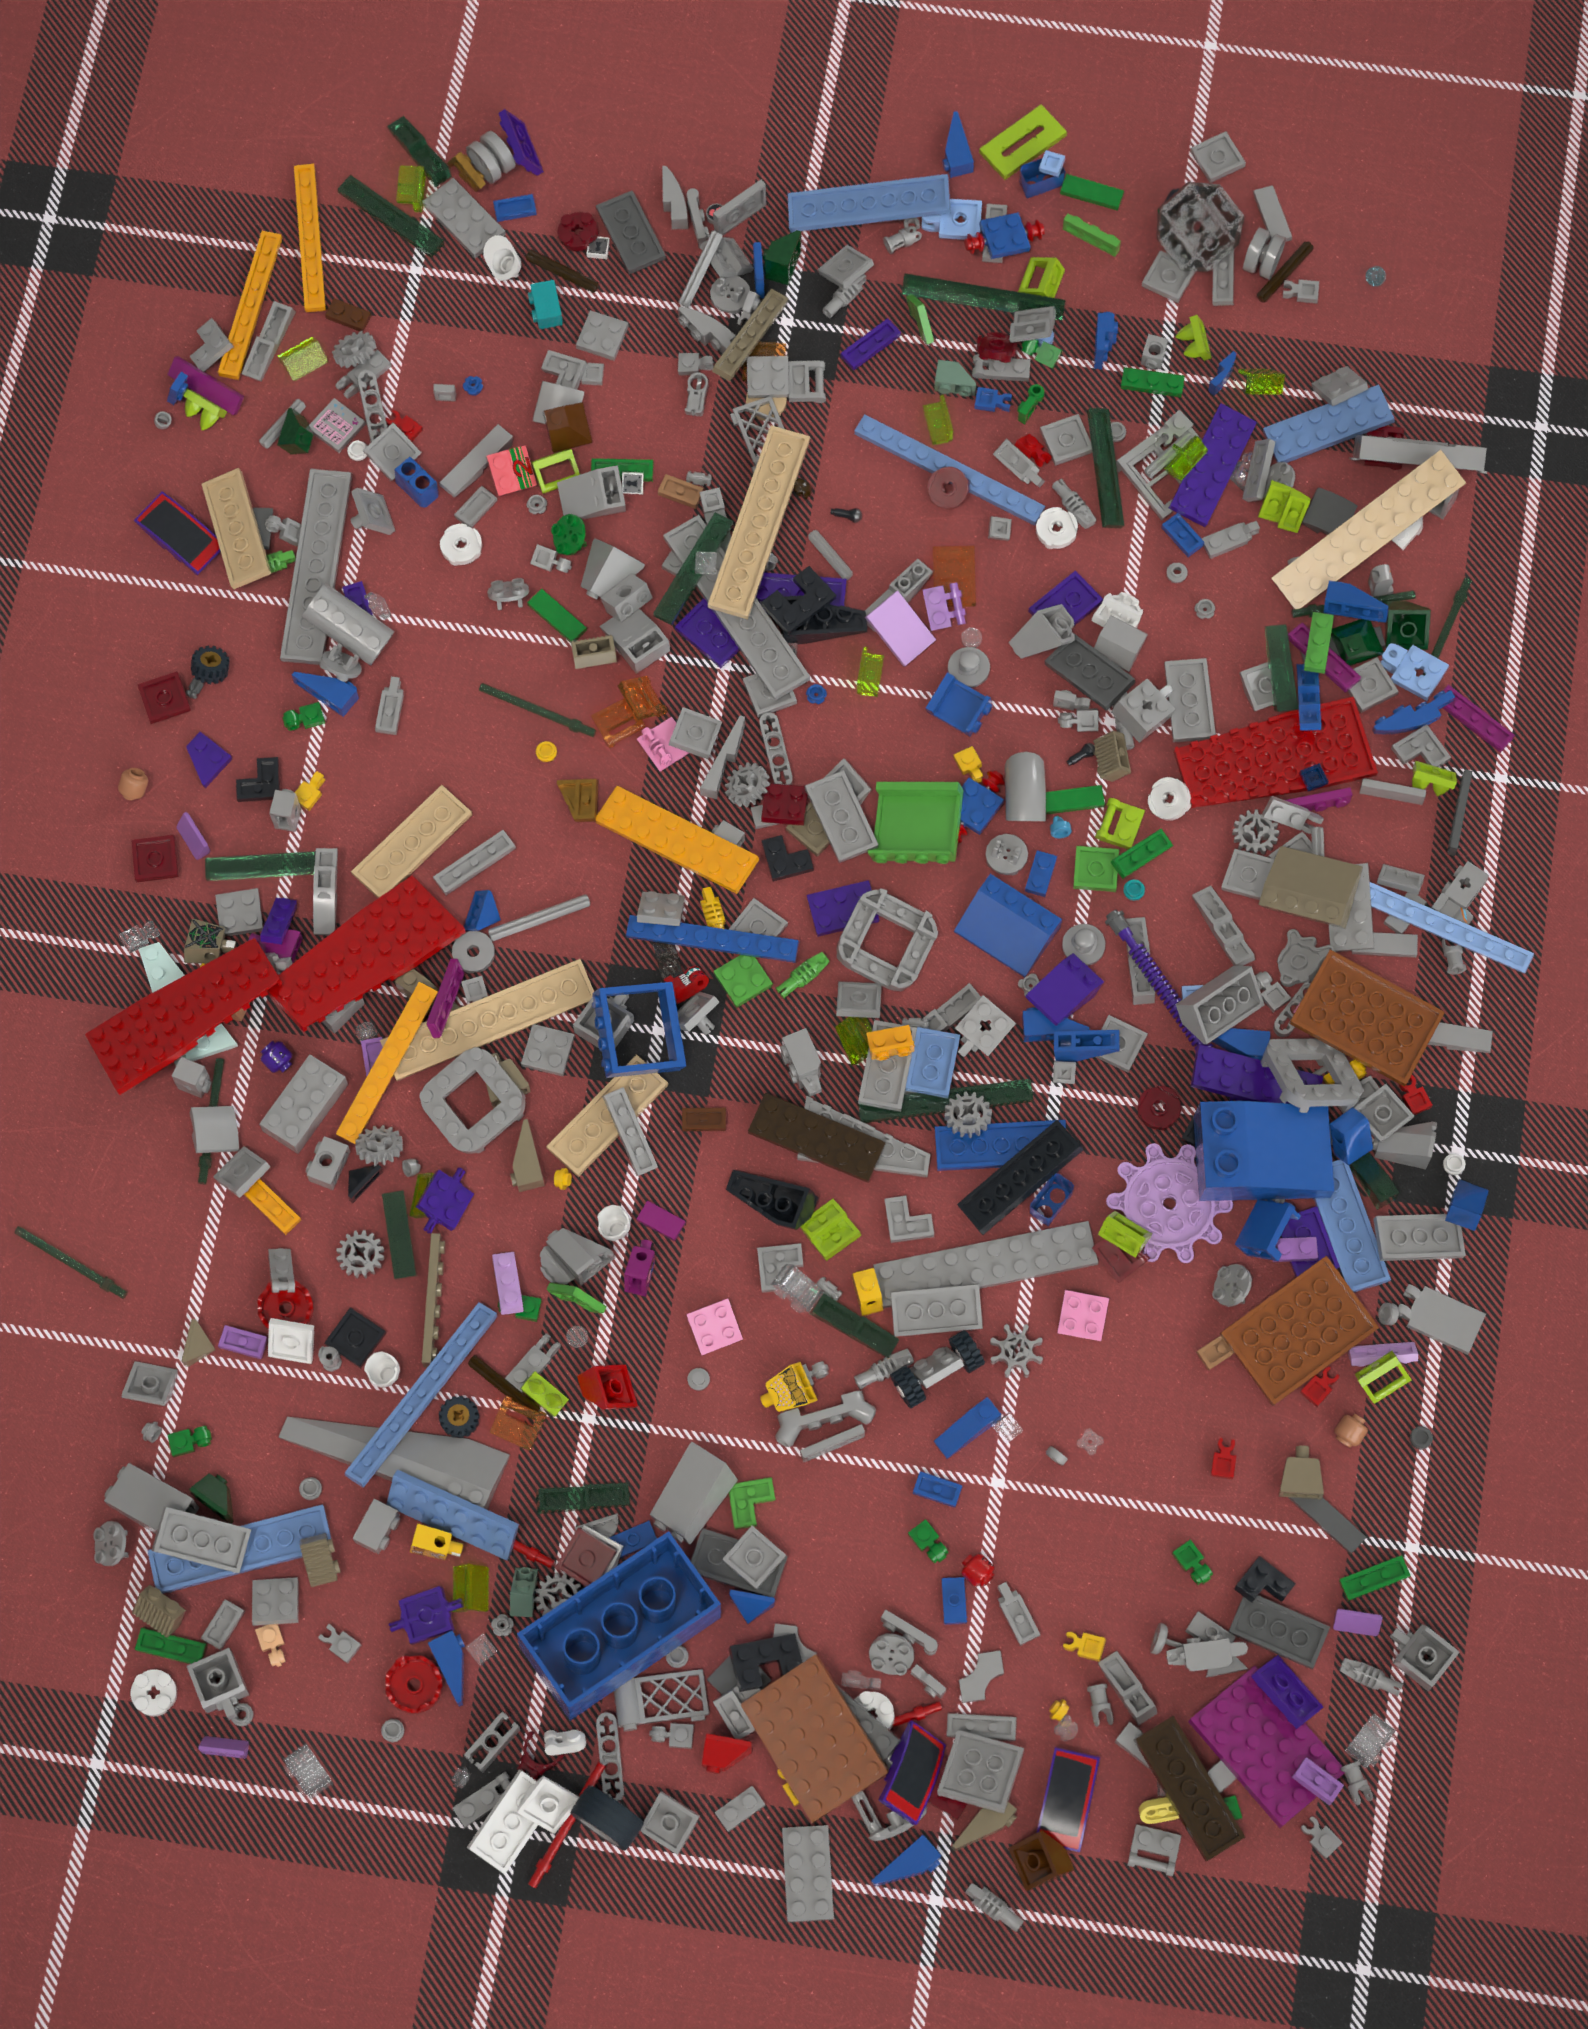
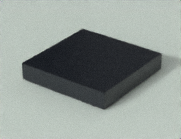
M349 1308L324 1344L327 1347L335 1348L339 1355L361 1369L386 1335V1331L352 1308Z

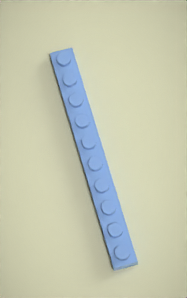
M1370 882L1372 908L1523 974L1526 973L1534 953Z

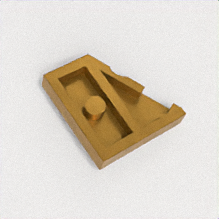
M459 152L446 163L450 168L455 165L460 172L459 177L475 192L486 184L484 176L480 171L473 168L472 162L466 154Z
M557 780V785L575 822L596 821L598 780Z

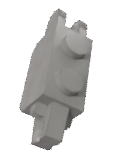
M1223 1634L1209 1636L1210 1641L1201 1642L1200 1637L1187 1639V1644H1182V1647L1166 1651L1168 1665H1185V1668L1189 1671L1228 1667L1231 1664L1232 1657L1245 1655L1249 1647L1244 1642L1230 1643L1229 1638L1223 1639Z

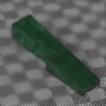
M404 116L387 126L391 134L435 188L452 177L448 165L430 148L425 138Z
M1287 625L1265 626L1274 711L1298 710Z
M404 1190L382 1194L394 1279L400 1280L417 1277Z
M824 1293L819 1296L809 1313L883 1357H887V1359L900 1340Z
M628 1483L587 1484L583 1487L541 1488L536 1491L537 1515L629 1506Z

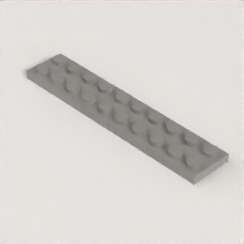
M310 469L280 655L281 661L320 665L322 654L325 652L327 635L302 618V615L325 583L335 589L352 480L351 472Z
M697 515L664 534L663 538L708 603L724 560L725 552L701 517ZM757 598L754 600L748 619L713 610L774 700L779 699L810 680V675Z
M1089 1221L874 1264L873 1268L875 1269L881 1291L883 1308L891 1307L890 1292L970 1284H979V1289L1098 1265V1259L1092 1249L1094 1242Z

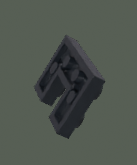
M810 566L793 577V582L804 593L793 604H790L778 590L761 602V606L787 635L791 634L836 599L837 595Z
M795 1633L733 1645L728 1648L739 1692L758 1689L763 1686L758 1668L759 1665L777 1662L782 1677L803 1663Z

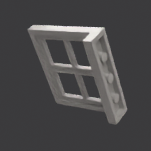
M1164 426L1119 458L1113 466L1118 473L1123 471L1161 521L1174 512L1168 508L1172 500L1164 505L1150 487L1169 473L1172 474L1179 484L1181 483L1184 476L1177 467L1195 455L1201 442V438L1192 427L1188 432L1194 437L1193 442L1190 443L1194 450L1175 464L1170 461L1165 466L1167 470L1148 484L1135 469L1134 465L1152 452L1157 457L1164 452L1160 446L1167 441V437L1160 436L1159 439L1156 438L1160 430L1166 429Z

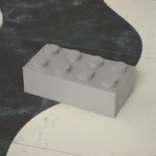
M309 1055L260 1122L262 1131L299 1154L348 1086L346 1077L312 1055Z

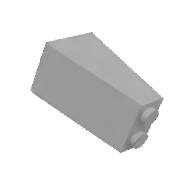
M691 1442L650 1513V1516L655 1521L653 1524L663 1532L666 1529L670 1531L676 1541L680 1543L685 1541L690 1545L738 1479L725 1462L694 1442Z
M130 1463L126 1467L121 1468L115 1485H111L104 1495V1502L108 1506L154 1534L157 1533L164 1507L191 1514H196L199 1509L193 1498Z

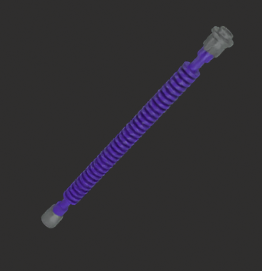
M1117 910L1110 912L1106 916L1105 924L1109 925L1116 936L1119 935L1121 940L1128 944L1131 949L1128 952L1129 955L1135 960L1138 968L1142 969V974L1145 973L1144 977L1148 978L1147 981L1151 983V987H1154L1153 990L1157 992V996H1161L1160 1000L1164 1001L1163 1004L1167 1010H1170L1169 1013L1171 1015L1174 1014L1172 1017L1176 1019L1175 1022L1179 1024L1178 1026L1183 1028L1182 1032H1187L1185 1036L1186 1038L1189 1037L1188 1040L1192 1042L1191 1045L1193 1047L1199 1044L1213 1047L1212 1043L1203 1044L1182 1024L1176 1007L1181 998H1178L1175 990L1171 989L1172 985L1169 984L1168 980H1165L1166 977L1162 975V971H1159L1160 968L1156 966V962H1152L1154 959L1150 957L1147 949L1143 948V943L1138 945L1132 937L1133 933L1123 916L1124 912H1118ZM1232 1097L1229 1098L1230 1101H1243Z

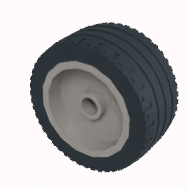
M590 1785L580 1795L570 1812L575 1819L592 1832L624 1851L633 1843L644 1824L639 1817L621 1803Z

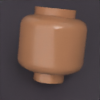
M130 768L122 773L118 790L127 800L140 799L145 794L148 778L143 770Z
M1355 1413L1352 1417L1344 1415L1334 1429L1337 1435L1336 1439L1349 1448L1351 1446H1359L1368 1433L1367 1427L1363 1425L1365 1420Z

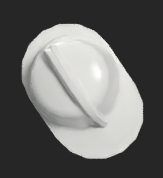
M501 235L491 237L484 246L483 256L492 274L500 281H506L513 277L517 278L522 263L512 244L506 237Z

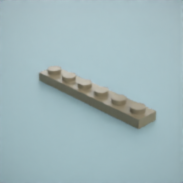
M771 289L714 365L712 372L731 381L787 305L789 298Z
M431 1233L422 1352L424 1368H427L438 1355V1349L434 1348L435 1340L439 1339V1326H436V1318H440L441 1305H437L438 1297L442 1296V1283H439V1275L444 1273V1262L440 1261L441 1254H445V1241H442L440 1234Z

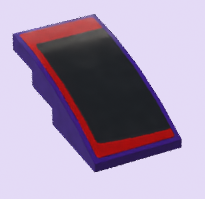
M163 491L134 519V522L157 544L169 551L180 563L183 562L196 575L220 552L216 535Z
M911 1720L900 1739L901 1742L895 1748L890 1758V1761L893 1763L884 1779L887 1784L878 1801L912 1825H917L934 1788L946 1745Z
M1055 1747L1037 1833L1043 1831L1067 1850L1080 1852L1100 1757Z

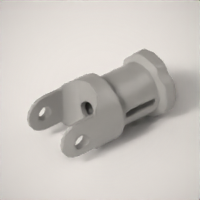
M914 226L899 230L893 236L884 237L883 242L888 253L892 254L898 248L908 247L914 242L919 241L922 234L916 231Z
M1442 938L1444 957L1448 961L1447 972L1456 975L1466 971V965L1463 964L1462 946H1447L1445 939Z
M322 1346L320 1348L318 1357L324 1369L330 1372L338 1370L342 1363L338 1351L333 1347Z
M1107 1684L1087 1687V1691L1090 1692L1092 1706L1090 1708L1096 1727L1099 1726V1712L1106 1714L1109 1725L1113 1724L1111 1704L1108 1703L1105 1690Z
M1359 1761L1340 1768L1345 1773L1349 1783L1348 1790L1355 1805L1361 1803L1358 1790L1363 1791L1367 1801H1372L1373 1799L1368 1782L1363 1778L1359 1768L1361 1765Z

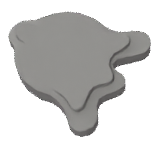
M1289 930L1287 932V945L1281 951L1277 961L1281 974V984L1285 987H1291L1295 984L1310 981L1316 976L1329 950L1336 952L1335 948L1332 945L1316 948L1317 941L1315 937H1301L1297 930Z

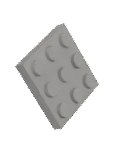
M957 1730L937 1791L938 1795L1004 1814L1024 1748Z

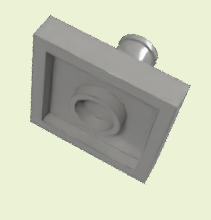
M360 488L351 491L359 513L351 518L354 528L360 529L363 526L364 528L388 535L395 532L383 495Z
M702 992L691 997L677 1011L680 1029L690 1032L697 1025L704 1035L711 1032L709 1028L713 1030L715 1026L706 1015L719 1003L717 998Z

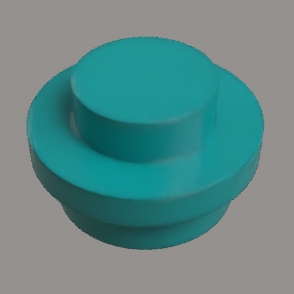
M1130 880L1124 885L1123 892L1126 898L1136 901L1144 896L1145 887L1139 880Z

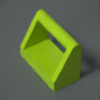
M1031 257L1020 284L1018 295L1043 303H1053L1065 268L1057 258ZM1035 267L1044 268L1045 271L1039 287L1028 288Z
M566 449L531 461L542 494L558 489L557 482L580 475L572 449ZM569 459L574 475L544 485L539 469Z
M1114 1211L1105 1219L1098 1235L1136 1258L1151 1238L1152 1233L1117 1211Z
M1390 1351L1355 1374L1357 1380L1374 1404L1412 1381L1393 1351ZM1397 1366L1403 1376L1373 1394L1367 1384Z

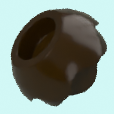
M797 477L793 491H795L797 496H804V499H807L811 496L812 488L809 483Z

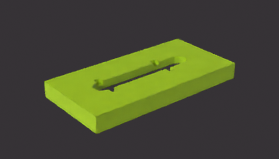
M1040 105L981 147L979 153L1006 180L1019 171L1022 165L1030 163L1066 137L1067 131ZM1037 127L1044 128L1035 138L1033 137L1011 153L1010 156L1005 157L1002 155L1005 150Z

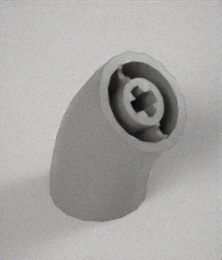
M1021 752L1014 754L1006 760L1004 765L1006 820L1046 821L1044 761L1035 753Z

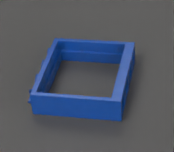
M672 982L599 988L592 993L593 1002L591 1004L595 1008L596 1013L594 1022L599 1032L598 1047L602 1051L603 1056L601 1066L604 1067L606 1078L680 1071L686 1067ZM658 992L669 1061L618 1066L607 996Z

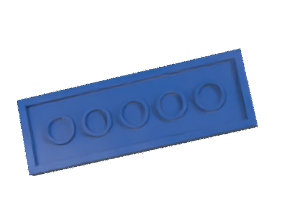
M1056 1120L987 1124L986 1131L981 1129L980 1136L972 1133V1138H969L966 1133L963 1137H960L959 1131L953 1134V1127H935L937 1171L1000 1168ZM1058 1120L1066 1129V1120Z

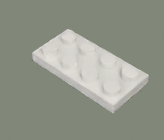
M521 1770L517 1772L467 1846L469 1850L503 1874H506L538 1826V1824L517 1813V1809L529 1787L536 1782Z

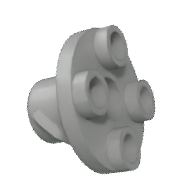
M964 647L951 655L948 662V673L955 676L956 680L972 688L981 685L988 678L990 663L987 656L981 650L973 647Z
M1078 924L1071 927L1065 933L1062 949L1066 958L1074 953L1082 962L1089 966L1103 957L1105 939L1101 931L1089 924Z

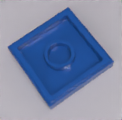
M754 242L755 288L760 298H764L761 242Z

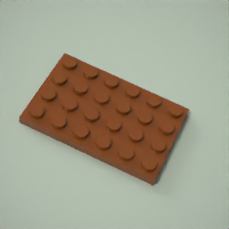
M1329 950L1289 1024L1405 1087L1445 1012L1338 953Z
M1325 1256L1223 1330L1220 1335L1273 1406L1379 1329V1326L1329 1258Z
M816 1654L741 1703L742 1709L812 1823L889 1773L886 1765Z

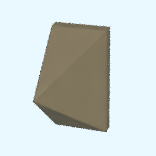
M191 1319L181 1360L186 1367H190L215 1351V1348L196 1319Z

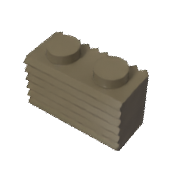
M612 635L571 642L575 669L617 662Z
M1113 730L1093 740L1095 746L1094 754L1098 762L1097 772L1101 779L1114 782L1121 777L1131 774L1123 733Z
M326 1533L301 1539L300 1549L310 1586L315 1587L337 1581V1574L341 1573L338 1559L333 1560L332 1552H335L333 1540L328 1539Z
M149 1585L139 1594L132 1614H136V1617L146 1622L147 1625L154 1627V1630H157V1632H161V1635L169 1637L179 1628L186 1610L179 1606L176 1601L162 1594L158 1588Z

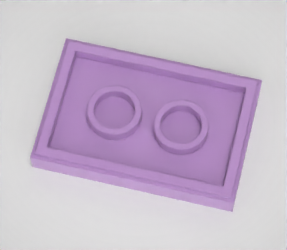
M895 591L865 617L903 667L936 640L898 591Z

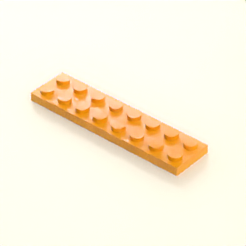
M619 786L615 787L596 816L595 822L736 894L759 861L757 855Z

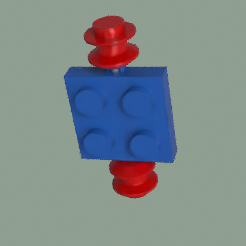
M1018 212L980 220L979 226L983 236L979 232H976L975 237L967 234L964 244L966 250L970 251L971 254H974L975 249L982 252L986 245L991 259L1029 252L1031 248L1029 241L1032 242L1036 236L1041 240L1042 235L1045 234L1043 223H1040L1039 220H1035L1033 225L1028 221L1025 227H1023Z
M995 770L993 772L988 771V779L982 778L981 780L983 786L971 778H968L962 786L964 792L958 843L962 842L961 835H967L965 826L980 835L1003 805L1004 799L995 794L999 792L998 785L1003 786L1005 784L1004 777Z

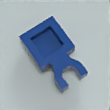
M978 387L974 409L995 412V407H998L1003 411L1009 412L1010 404H1004L1003 402L1011 401L1012 394L998 395V390Z

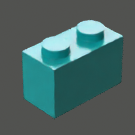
M549 280L530 284L531 292H528L530 305L534 304L535 310H531L533 322H538L539 329L563 325L555 281Z

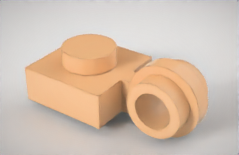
M272 1624L255 1629L262 1651L272 1650L271 1653H268L272 1667L275 1665L277 1667L282 1666L285 1658L282 1650H277L276 1648L285 1644L279 1625Z

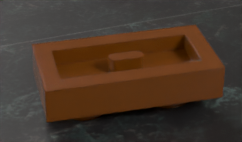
M334 298L325 316L328 320L359 332H364L371 318V312Z
M682 1108V1131H726V1108Z

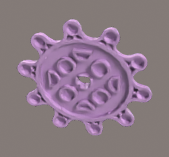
M1153 1143L1146 1147L1147 1162L1144 1166L1135 1167L1129 1162H1123L1118 1166V1174L1126 1181L1127 1187L1122 1193L1110 1194L1107 1197L1106 1203L1111 1209L1123 1211L1126 1218L1152 1233L1143 1252L1144 1254L1147 1253L1151 1258L1148 1262H1155L1158 1260L1162 1250L1170 1248L1177 1253L1179 1261L1189 1263L1194 1257L1192 1245L1196 1240L1203 1239L1215 1245L1222 1239L1220 1230L1213 1225V1218L1218 1213L1230 1212L1233 1208L1232 1200L1199 1201L1197 1167L1194 1163L1196 1150L1192 1145L1182 1146L1176 1157L1167 1158L1164 1156L1161 1147ZM1165 1199H1173L1176 1206L1172 1210L1163 1206Z

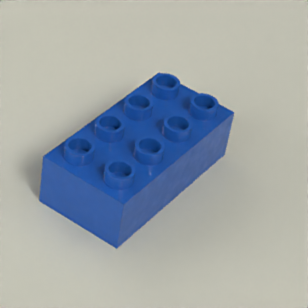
M668 1531L518 1632L519 1648L571 1721L720 1619L721 1603Z

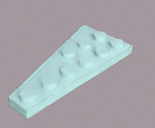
M160 942L139 948L152 993L185 976ZM221 1023L214 1028L215 1033L209 1037L206 1034L197 1040L198 1045L181 1057L190 1061H196L238 1047V1044ZM178 1058L177 1060L174 1061V1063H175L176 1066H177V1064H178L180 1058Z

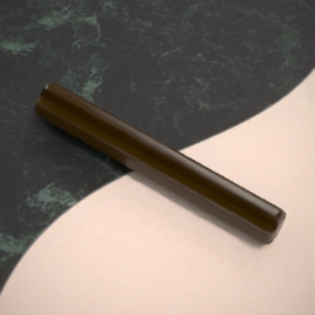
M1305 241L1257 293L1256 297L1260 302H1267L1284 283V280L1313 251L1314 246L1309 241Z
M532 249L526 254L527 261L592 293H595L599 287L597 281Z
M474 1355L469 1360L468 1365L531 1417L534 1418L539 1414L541 1409L537 1404L479 1357Z

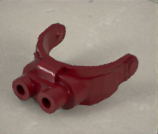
M530 1731L523 1746L524 1751L520 1758L521 1763L516 1769L524 1773L527 1772L528 1776L536 1780L539 1775L542 1776L545 1771L557 1766L563 1760L565 1754H560L554 1762L547 1765L533 1762L527 1753L528 1742L534 1735V1732Z

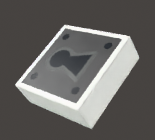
M597 237L595 241L593 240L587 248V257L607 259L610 239Z
M623 472V493L643 494L644 473Z

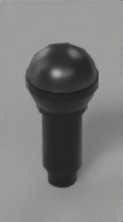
M831 508L830 511L831 515L848 518V520L854 523L859 522L862 518V512L857 508L850 510Z
M1092 743L1084 744L1081 751L1069 757L1066 763L1068 766H1071L1084 758L1093 757L1095 755V746Z

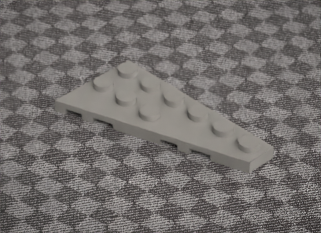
M806 1096V1110L886 1142L875 1171L919 1177L928 1176L929 1153L894 1139L893 1136L887 1133L884 1134L875 1130L874 1127L847 1114L835 1111L832 1107L814 1101L813 1098ZM799 1154L797 1156V1160L816 1162Z

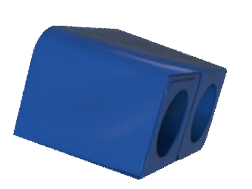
M1043 158L1022 165L1019 183L1026 198L1028 199L1061 187L1065 176L1064 168L1062 167L1059 177L1054 176L1043 180L1046 175H1050L1039 172ZM1033 181V182H1036V183H1034V184H1028L1027 182Z
M411 457L394 469L396 484L420 507L425 508L438 498L437 482ZM415 470L412 475H405L408 471ZM422 476L430 484L427 488L420 489L415 485V480Z
M1352 1107L1330 1123L1334 1155L1347 1165L1373 1150L1369 1121L1355 1108Z
M1055 1174L1047 1181L1029 1206L1030 1214L1046 1226H1049L1073 1195V1183L1062 1175ZM1057 1188L1063 1190L1065 1200L1061 1203H1054L1050 1199L1052 1190ZM1043 1205L1049 1206L1053 1212L1052 1217H1044L1037 1212L1038 1208Z
M1459 1179L1452 1194L1445 1221L1475 1231L1481 1218L1479 1214L1483 1213L1489 1190Z

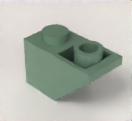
M938 360L934 391L942 394L954 393L964 397L975 396L976 382L959 362Z
M529 1567L515 1568L510 1592V1616L533 1617L538 1569H531Z

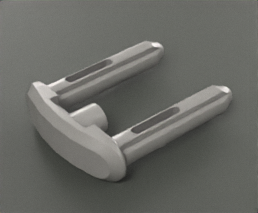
M893 1752L885 1761L888 1770L893 1763L890 1761ZM861 1791L852 1797L870 1833L868 1839L872 1841L894 1837L914 1826L892 1811L886 1814L891 1826L882 1828L865 1793ZM860 1800L863 1801L867 1811L869 1812L872 1818V1822L868 1820L859 1802ZM927 1806L925 1807L920 1819H922L926 1814Z

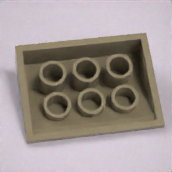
M1280 846L1264 883L1258 905L1273 911L1346 929L1363 866Z

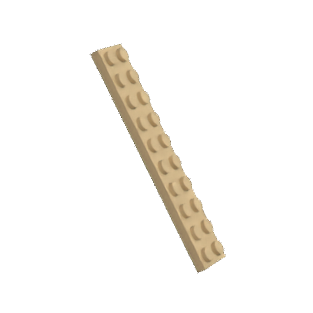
M770 426L709 599L708 608L744 619L749 618L806 454L810 436Z
M1440 450L1271 579L1297 612L1328 588L1329 581L1337 582L1465 485L1466 482L1442 450Z
M581 959L451 1011L440 1038L432 1037L426 1025L427 1021L422 1023L394 1074L396 1081L455 1058L466 1050L482 1047L589 1003L594 990ZM388 1037L380 1040L382 1047L385 1045Z

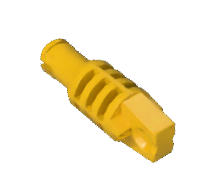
M711 887L703 888L702 896L704 900L700 901L707 926L725 929L726 921L719 897H714Z

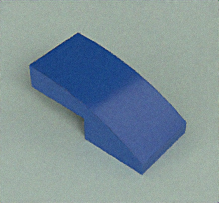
M1234 351L1219 363L1218 375L1210 381L1208 391L1213 396L1223 388L1233 371L1236 359Z

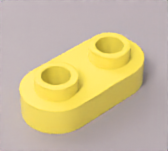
M1167 1797L1145 1801L1139 1807L1140 1818L1147 1824L1179 1819Z

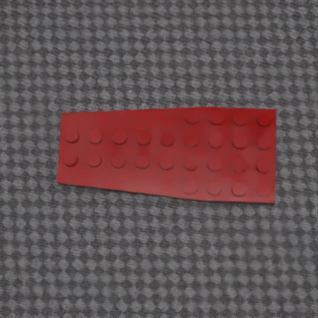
M1354 696L1320 704L1321 730L1300 731L1299 709L1270 717L1267 721L1260 723L1257 721L1249 724L1247 727L1235 728L1219 736L1216 734L1200 742L1197 740L1190 742V745L1184 747H1175L1174 755L1182 781L1190 791L1191 808L1310 791L1301 774L1316 768L1319 769L1326 784L1311 790L1377 776L1378 771Z
M410 876L361 909L280 973L278 976L283 984L279 985L277 983L268 989L267 992L276 1004L305 1032L307 1027L316 1021L321 1023L326 1020L325 1016L335 1010L337 1013L343 1010L344 1005L353 1000L355 1002L363 998L362 995L371 989L374 992L381 988L383 982L389 979L393 981L414 969L465 934V928L413 876Z
M253 938L140 999L87 1032L85 1036L114 1088L121 1095L180 1058L198 1045L197 1040L206 1034L209 1037L216 1032L214 1030L216 1026L223 1021L226 1024L233 1020L231 1017L240 1009L247 1010L251 1007L249 1005L251 1001L258 996L264 998L268 995V989L277 983L282 985L283 982L258 941Z

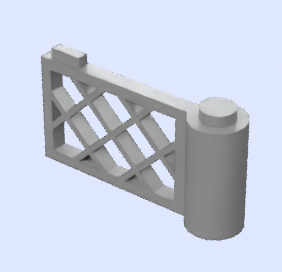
M771 396L733 408V413L730 414L734 426H739L753 461L754 467H751L753 474L760 457H756L754 449L756 445L764 446V443L759 440L763 433L768 434L769 430L765 429L768 422H774L779 428L784 429ZM769 403L771 410L768 415L758 411L760 406ZM744 411L752 413L749 422L741 419L739 413ZM756 415L766 419L762 427L752 423ZM750 427L760 431L756 439L747 435Z
M703 1669L632 1678L614 1691L618 1727L623 1728L624 1731L636 1730L640 1724L691 1718V1722L703 1721L705 1716L709 1715ZM698 1675L700 1685L693 1691L684 1682L688 1677ZM685 1677V1678L682 1680V1682H681L679 1679H677V1678ZM667 1679H673L679 1684L672 1694L661 1687ZM650 1682L657 1688L648 1697L641 1691L640 1683ZM681 1686L692 1694L685 1704L675 1697ZM699 1689L701 1691V1696L697 1694ZM658 1690L669 1696L663 1707L652 1700ZM694 1696L702 1701V1711L694 1712L687 1706ZM642 1697L647 1700L644 1705ZM671 1699L682 1706L678 1714H670L665 1710ZM649 1702L660 1710L655 1717L645 1718L644 1708Z

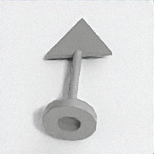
M1159 1623L1152 1639L1150 1653L1155 1655L1161 1653L1165 1644L1178 1648L1182 1647V1643L1167 1639L1168 1627L1166 1624ZM1234 1656L1228 1667L1208 1669L1206 1678L1243 1671L1248 1668Z

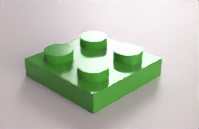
M1076 846L1073 889L1116 892L1118 872L1111 864V861L1119 856V849Z
M739 955L713 971L736 1008L773 987V983L757 959L752 956Z

